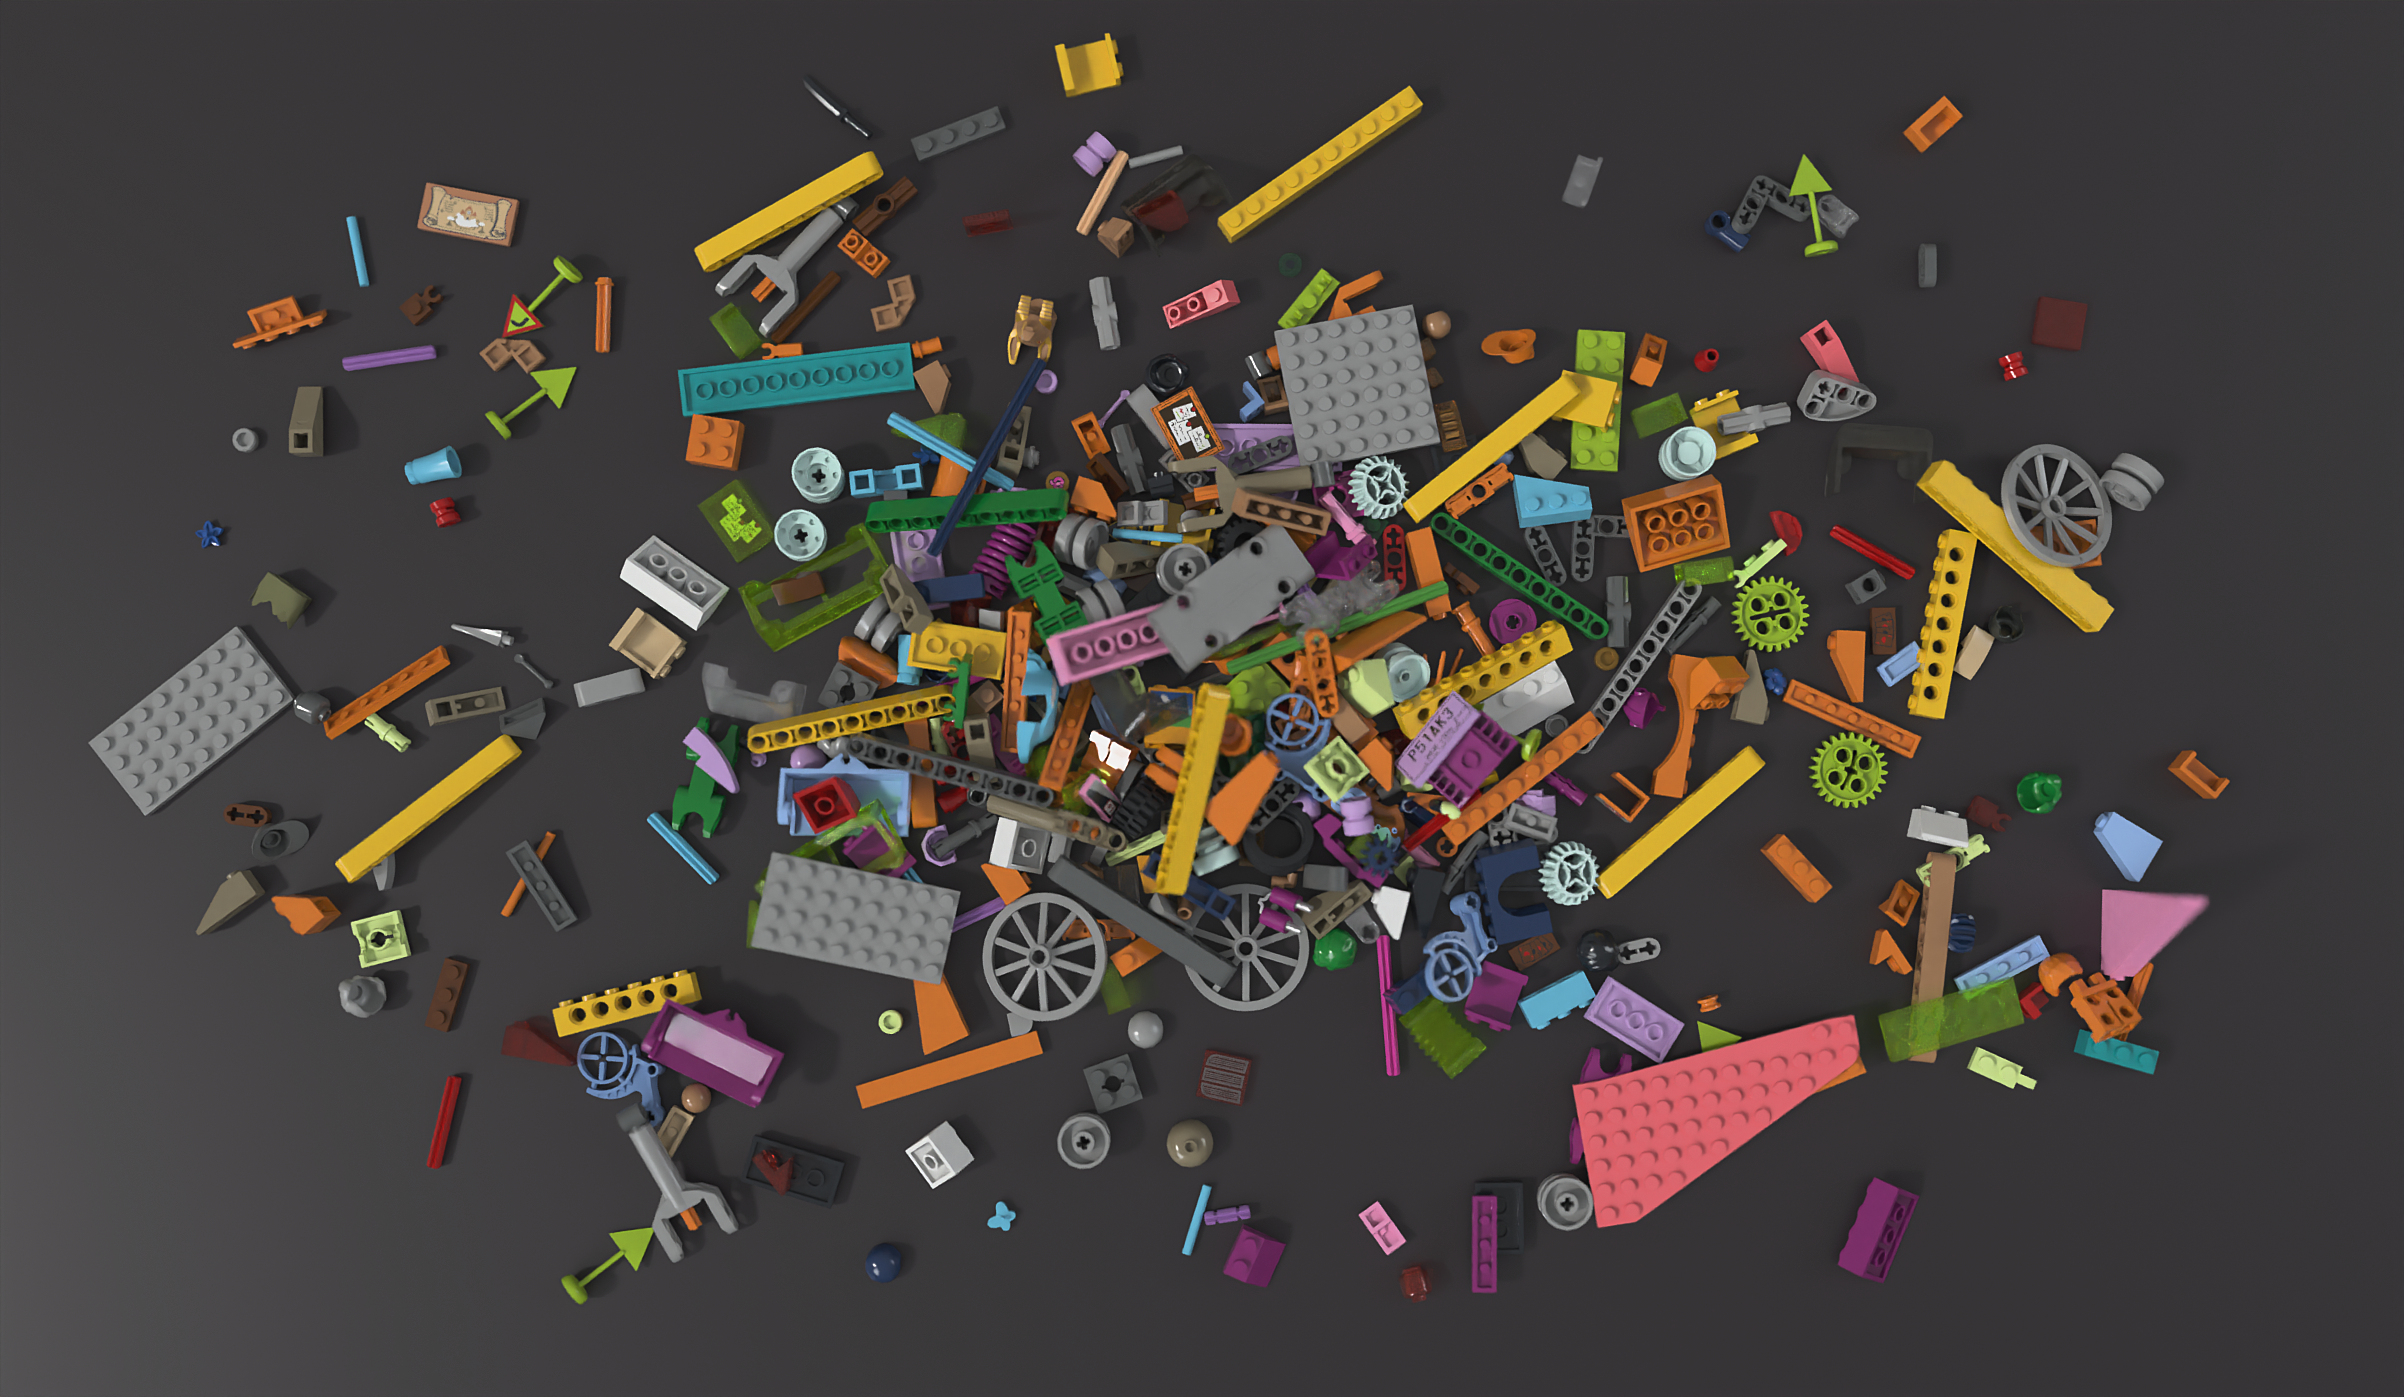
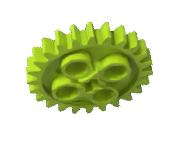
M1770 576L1767 582L1764 577L1759 578V584L1755 580L1750 581L1751 588L1743 586L1742 589L1745 594L1738 593L1736 595L1740 602H1733L1732 605L1738 609L1731 612L1732 615L1737 616V619L1732 621V624H1739L1740 626L1735 633H1744L1740 640L1749 639V647L1757 644V651H1761L1765 646L1766 652H1771L1773 646L1776 652L1781 651V644L1783 647L1789 648V640L1793 643L1798 642L1795 635L1801 636L1804 634L1800 627H1806L1808 624L1802 620L1809 617V614L1803 613V609L1809 606L1801 604L1805 596L1798 597L1796 595L1799 588L1791 590V581L1783 585L1782 577L1775 583L1774 576ZM1776 594L1781 595L1783 598V605L1781 607L1777 606L1774 602ZM1753 599L1758 600L1761 604L1758 612L1754 611L1751 607ZM1785 608L1790 609L1788 613L1753 621L1750 620V617ZM1781 617H1785L1788 620L1789 626L1787 629H1783L1780 626L1779 621ZM1759 622L1766 626V632L1763 635L1757 631L1756 626Z
M1839 732L1838 739L1830 735L1831 743L1821 741L1824 748H1815L1819 755L1818 757L1811 756V759L1816 764L1809 766L1810 769L1815 770V773L1810 775L1809 778L1817 779V782L1812 786L1814 788H1821L1817 794L1819 796L1827 794L1825 797L1826 802H1830L1834 798L1833 805L1837 807L1842 801L1844 808H1848L1850 802L1855 808H1858V801L1866 805V797L1874 800L1875 796L1872 792H1881L1882 790L1878 787V784H1886V781L1881 779V775L1888 774L1887 771L1882 770V766L1887 765V762L1880 761V758L1885 754L1883 752L1876 753L1879 745L1874 744L1870 746L1871 738H1866L1863 741V734H1858L1855 738L1854 732H1848L1847 738L1842 732ZM1840 749H1844L1846 753L1842 761H1838L1836 757ZM1856 750V755L1853 757L1852 752ZM1865 756L1868 760V765L1861 769L1859 767V760ZM1845 766L1851 768L1852 773L1844 771ZM1832 771H1836L1838 779L1835 783L1831 784L1828 779L1829 774ZM1854 779L1860 781V787L1856 791L1851 789V783ZM1843 782H1844V789L1841 790V789H1840V786H1841V785L1843 784Z

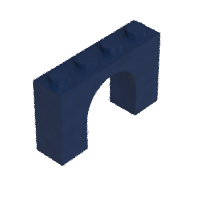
M1532 838L1476 850L1477 859H1474L1476 872L1480 873L1482 881H1478L1481 895H1485L1486 902L1483 903L1485 916L1490 918L1491 924H1487L1490 938H1494L1497 945L1552 933L1549 910L1544 903L1513 909L1502 905L1498 901L1499 887L1508 876L1540 867L1536 844Z

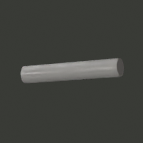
M1181 145L1128 159L1130 168H1135L1182 155L1183 151Z

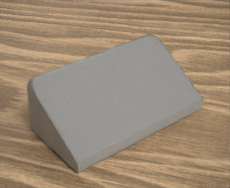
M1512 803L1504 828L1549 843L1558 818Z
M1155 892L1147 906L1149 907L1148 909L1175 925L1192 931L1193 926L1190 919L1183 920L1178 917L1177 904Z

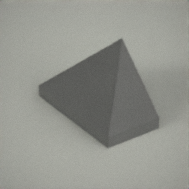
M541 697L500 715V731L503 734L536 740L546 716L544 699Z

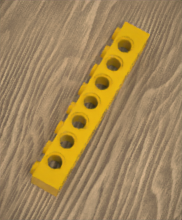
M1948 529L1943 531L1938 538L1937 547L1940 550L1933 564L1935 577L1929 586L1931 598L1930 603H1927L1925 608L1927 620L1920 634V638L1923 640L1922 647L1918 650L1916 662L1921 664L1917 668V672L1915 671L1913 674L1912 685H1914L1913 695L1911 694L1908 699L1909 714L1936 720L1944 719L1977 542V537L1969 532ZM1952 549L1958 554L1956 561H1953L1950 557ZM1947 572L1953 575L1954 580L1952 584L1946 581ZM1943 595L1949 599L1948 607H1945L1941 602ZM1939 618L1943 619L1945 622V628L1943 630L1939 629L1937 626V621ZM1935 641L1941 645L1939 653L1933 650V643ZM1931 664L1935 665L1937 669L1935 676L1929 673L1928 669ZM1926 687L1932 690V697L1930 699H1927L1924 695Z
M1556 620L1544 622L1536 630L1524 633L1521 638L1503 645L1498 651L1483 656L1472 665L1463 667L1460 672L1451 677L1443 678L1431 688L1423 689L1413 698L1403 700L1392 709L1402 732L1410 740L1414 739L1453 690L1472 706L1569 653L1573 648L1565 627Z

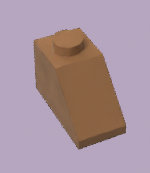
M938 360L914 372L913 375L935 415L939 418L942 416L951 383L948 378L951 377V374L945 364L941 366Z

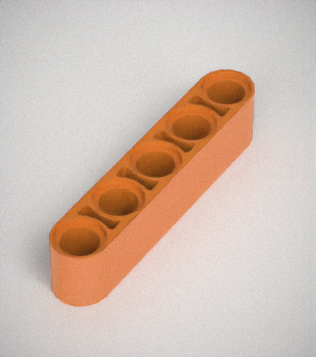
M929 717L904 722V730L908 736L910 746L932 751ZM923 759L921 763L924 768L930 769L932 768L931 764H933V761ZM911 773L914 829L938 827L935 779Z

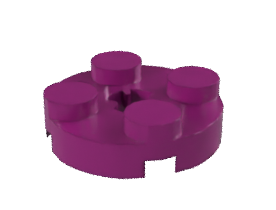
M1518 599L1504 600L1490 613L1489 629L1493 637L1500 644L1516 641L1524 633L1534 631L1537 625L1533 609ZM1509 616H1514V619L1517 618L1519 620V623L1516 624V629H1510L1511 626H1507L1506 622L1509 621Z

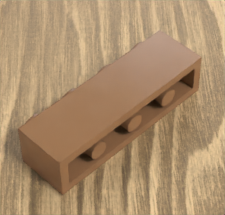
M1240 487L1236 489L1231 510L1241 517L1322 536L1326 535L1332 513L1320 506Z

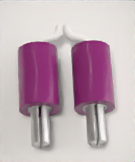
M1275 886L1264 898L1260 897L1258 904H1260L1261 915L1259 920L1261 924L1284 934L1289 931L1298 935L1302 934L1303 927L1294 924L1292 917L1268 907L1264 908V904L1261 902L1269 898L1270 902L1290 911L1297 912L1300 909L1307 913H1312L1313 906L1303 902L1302 896Z

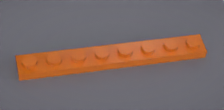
M1588 711L1537 751L1530 762H1523L1462 811L1460 817L1452 819L1441 829L1454 846H1458L1605 729L1591 711Z

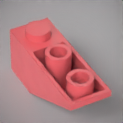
M1219 280L1164 306L1163 310L1170 329L1219 313L1241 302L1234 282Z
M1827 320L1800 337L1821 370L1859 382L1839 337ZM1846 387L1840 389L1839 392H1838V394H1841L1842 392H1844V390L1846 389Z

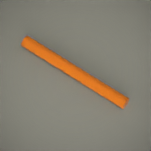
M547 831L536 850L541 861L556 836L550 831ZM520 878L501 912L506 917H510L527 887L522 878Z

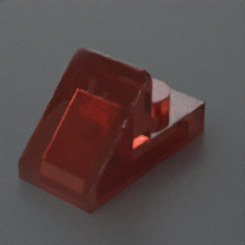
M765 1150L752 1159L781 1196L790 1190L794 1157L790 1158L779 1168L776 1165V1158L770 1152L766 1153Z

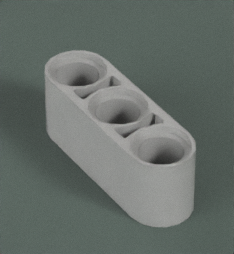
M1142 384L1125 399L1168 451L1171 447L1150 410L1160 404V402L1146 385Z
M640 668L629 669L574 684L579 708L593 706L645 691Z

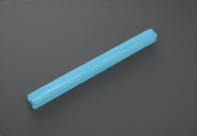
M895 412L891 413L887 420V423L969 471H972L978 461ZM991 467L988 468L983 479L998 488H1002L1005 492H1010L1015 483L1012 479Z

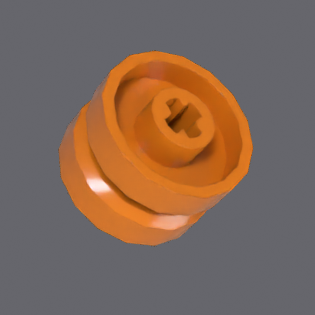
M1161 745L1155 755L1158 760L1166 764L1165 768L1156 763H1150L1144 773L1156 780V784L1174 794L1177 791L1184 758Z

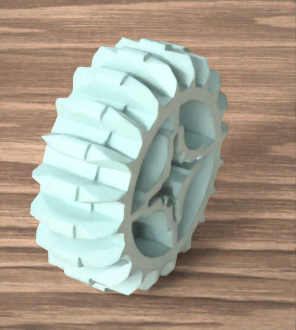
M1372 456L1370 459L1362 460L1361 463L1354 467L1355 471L1351 472L1350 476L1353 479L1348 484L1353 489L1349 490L1348 493L1354 494L1355 498L1351 502L1359 504L1357 510L1364 509V516L1371 515L1372 519L1379 517L1380 519H1385L1388 516L1396 515L1398 511L1404 508L1402 504L1408 500L1405 495L1410 492L1405 486L1409 484V481H1404L1403 477L1406 473H1400L1401 465L1394 466V459L1387 460L1386 456L1379 458L1378 456ZM1371 470L1380 472L1378 476L1368 475ZM1386 498L1389 500L1386 505L1378 503L1380 499Z
M1569 841L1560 842L1558 846L1554 845L1551 847V852L1545 853L1547 860L1540 861L1544 868L1538 871L1543 873V877L1539 881L1545 883L1542 890L1548 892L1547 897L1554 899L1556 903L1578 905L1581 904V901L1588 900V895L1595 894L1592 887L1599 886L1595 879L1600 876L1596 873V869L1600 866L1594 864L1597 857L1591 855L1592 850L1585 848V845ZM1568 855L1573 856V859L1568 860V862L1563 860ZM1568 886H1575V888L1570 892H1567L1565 890Z

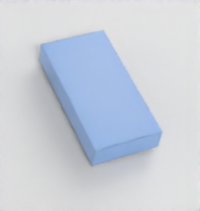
M1915 641L1875 668L1888 687L1893 686L1920 666L1921 663L1916 662L1917 652L1920 647Z

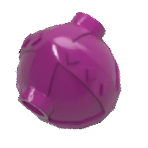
M1642 687L1635 688L1634 693L1629 695L1622 705L1624 712L1630 720L1629 724L1642 730L1647 727L1658 710L1662 712L1666 710V706L1660 704L1656 694L1648 692L1647 689Z

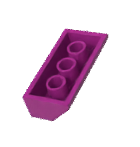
M1874 1177L1867 1188L1865 1201L1858 1209L1857 1220L1849 1231L1847 1244L1840 1252L1838 1265L1860 1277L1884 1283L1920 1196Z

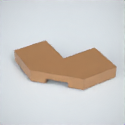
M910 275L888 280L893 303L871 309L878 333L900 327L917 299Z
M497 338L479 353L495 372H498L514 358L528 374H531L530 372H533L547 360L530 340Z

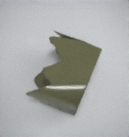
M272 572L266 574L249 599L251 600L254 597L252 606L260 602L271 601L273 615H277L281 622L287 621L289 630L313 601L302 591Z

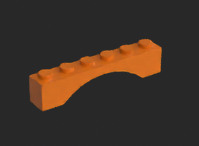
M1678 654L1671 656L1668 680L1678 700L1680 713L1679 729L1670 753L1653 770L1650 794L1682 798V795L1687 792L1688 781L1685 780L1686 771L1690 770L1692 762L1691 757H1689V751L1695 743V734H1692L1693 725L1697 724L1699 711L1692 710L1690 707L1691 672L1700 664L1703 658Z

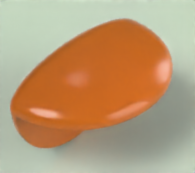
M845 636L841 639L839 660L841 659L852 665V669L859 674L871 676L880 681L881 684L878 689L886 688L897 681L899 674L897 673L898 663L888 654L878 652L870 643L856 637Z

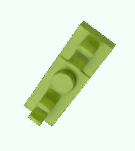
M1321 269L1278 321V324L1284 329L1307 325L1340 285V282L1324 269Z

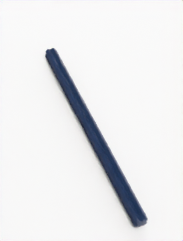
M1036 358L929 545L927 553L930 556L937 558L948 541L1045 369L1046 362L1042 359Z

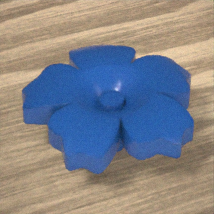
M1775 667L1764 670L1762 674L1766 678L1764 680V687L1767 691L1773 689V693H1776L1777 696L1782 694L1787 685L1786 678L1782 677L1783 673Z

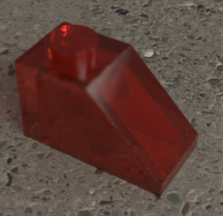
M1173 190L1131 210L1132 214L1141 223L1167 232L1178 230L1182 225L1189 222L1182 199Z

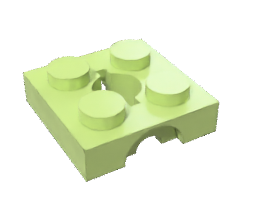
M1339 735L1303 766L1334 803L1370 772ZM1332 763H1336L1341 767L1342 774H1338L1333 770Z
M400 910L351 922L353 934L358 938L361 947L359 959L362 968L411 956ZM378 932H382L385 936L393 934L394 938L386 939L382 947L376 942L372 943Z

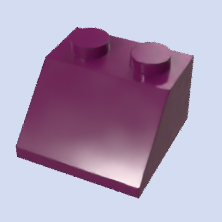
M1243 1224L1225 1262L1223 1271L1225 1274L1242 1282L1266 1288L1286 1243Z

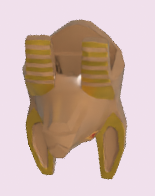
M1021 295L1019 307L1015 309V325L1008 341L1010 364H1016L1022 344L1038 347V358L1047 363L1053 347L1052 332L1057 321V315L1053 310V301L1040 298L1031 301L1032 296Z

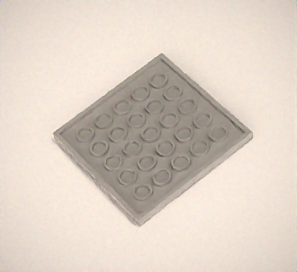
M1413 304L1274 331L1300 466L1309 465L1311 468V464L1317 462L1332 461V464L1440 443Z

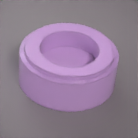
M1043 370L1035 385L1036 389L1042 394L1054 392L1058 385L1056 375L1050 370Z

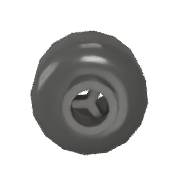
M313 690L300 693L294 701L295 715L311 725L325 722L331 715L330 701Z

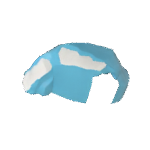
M1030 648L1021 695L1046 694L1047 712L1041 723L1018 721L1017 744L1021 764L1029 763L1034 747L1046 741L1053 734L1059 698V687L1055 677L1048 670L1047 664L1041 659L1040 655Z

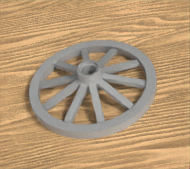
M2051 444L2032 446L2011 460L2002 479V505L2013 533L2029 552L2040 560L2054 566L2075 567L2094 559L2103 551L2111 533L2112 512L2105 488L2099 485L2100 479L2081 457L2072 451ZM2043 456L2060 460L2049 493ZM2033 457L2039 491L2021 468L2027 460ZM2067 466H2070L2084 481L2060 497L2057 494ZM2017 477L2034 501L2015 494ZM2088 487L2096 504V508L2066 507L2065 502ZM2017 505L2032 511L2033 518L2026 524L2021 518ZM2063 515L2098 516L2096 535ZM2038 523L2043 524L2044 545L2030 532ZM2062 525L2091 542V546L2084 553L2080 554ZM2052 527L2070 555L2053 551Z
M1235 884L1221 888L1219 891L1228 896L1242 894V935H1240L1228 917H1226L1225 921H1221L1235 940L1196 928L1199 919L1206 911L1199 906L1189 918L1193 926L1192 931L1186 929L1184 931L1191 936L1194 934L1232 947V949L1220 952L1219 954L1225 958L1235 956L1232 962L1236 966L1242 961V1001L1218 994L1221 987L1215 984L1211 989L1203 981L1199 973L1185 965L1186 971L1196 988L1206 998L1219 1006L1236 1011H1255L1270 1007L1289 995L1304 974L1309 957V939L1305 924L1296 912L1283 908L1292 917L1293 923L1304 929L1302 934L1298 935V960L1260 949V947L1296 935V933L1291 931L1286 934L1279 932L1257 940L1265 928V925L1260 922L1252 934H1249V894L1265 897L1272 889L1256 884ZM1272 903V905L1270 906V908L1275 911L1279 907V905H1276L1274 903ZM1242 942H1250L1253 949L1249 954H1242L1239 951V946ZM1257 956L1294 966L1295 969L1288 981L1280 988ZM1250 961L1274 991L1273 994L1250 1001Z
M1055 893L1030 894L1007 905L992 922L983 946L984 973L995 997L1011 1012L1035 1021L1063 1019L1084 1008L1098 992L1107 968L1106 940L1095 917L1076 900ZM1041 903L1037 943L1018 911L1029 905ZM1049 903L1059 904L1070 909L1071 913L1046 943ZM1079 916L1088 927L1092 937L1053 949L1062 935ZM1011 917L1016 922L1030 949L998 937L1003 926ZM996 944L1026 955V958L996 969L994 958ZM1092 944L1095 945V969L1056 958L1057 955ZM1040 951L1045 953V961L1043 963H1040L1037 958ZM1030 965L1011 997L1003 988L998 976ZM1053 965L1092 977L1089 985L1080 997L1075 995ZM1036 971L1038 972L1040 1011L1027 1008L1018 1003ZM1046 971L1071 1001V1004L1058 1010L1049 1011Z

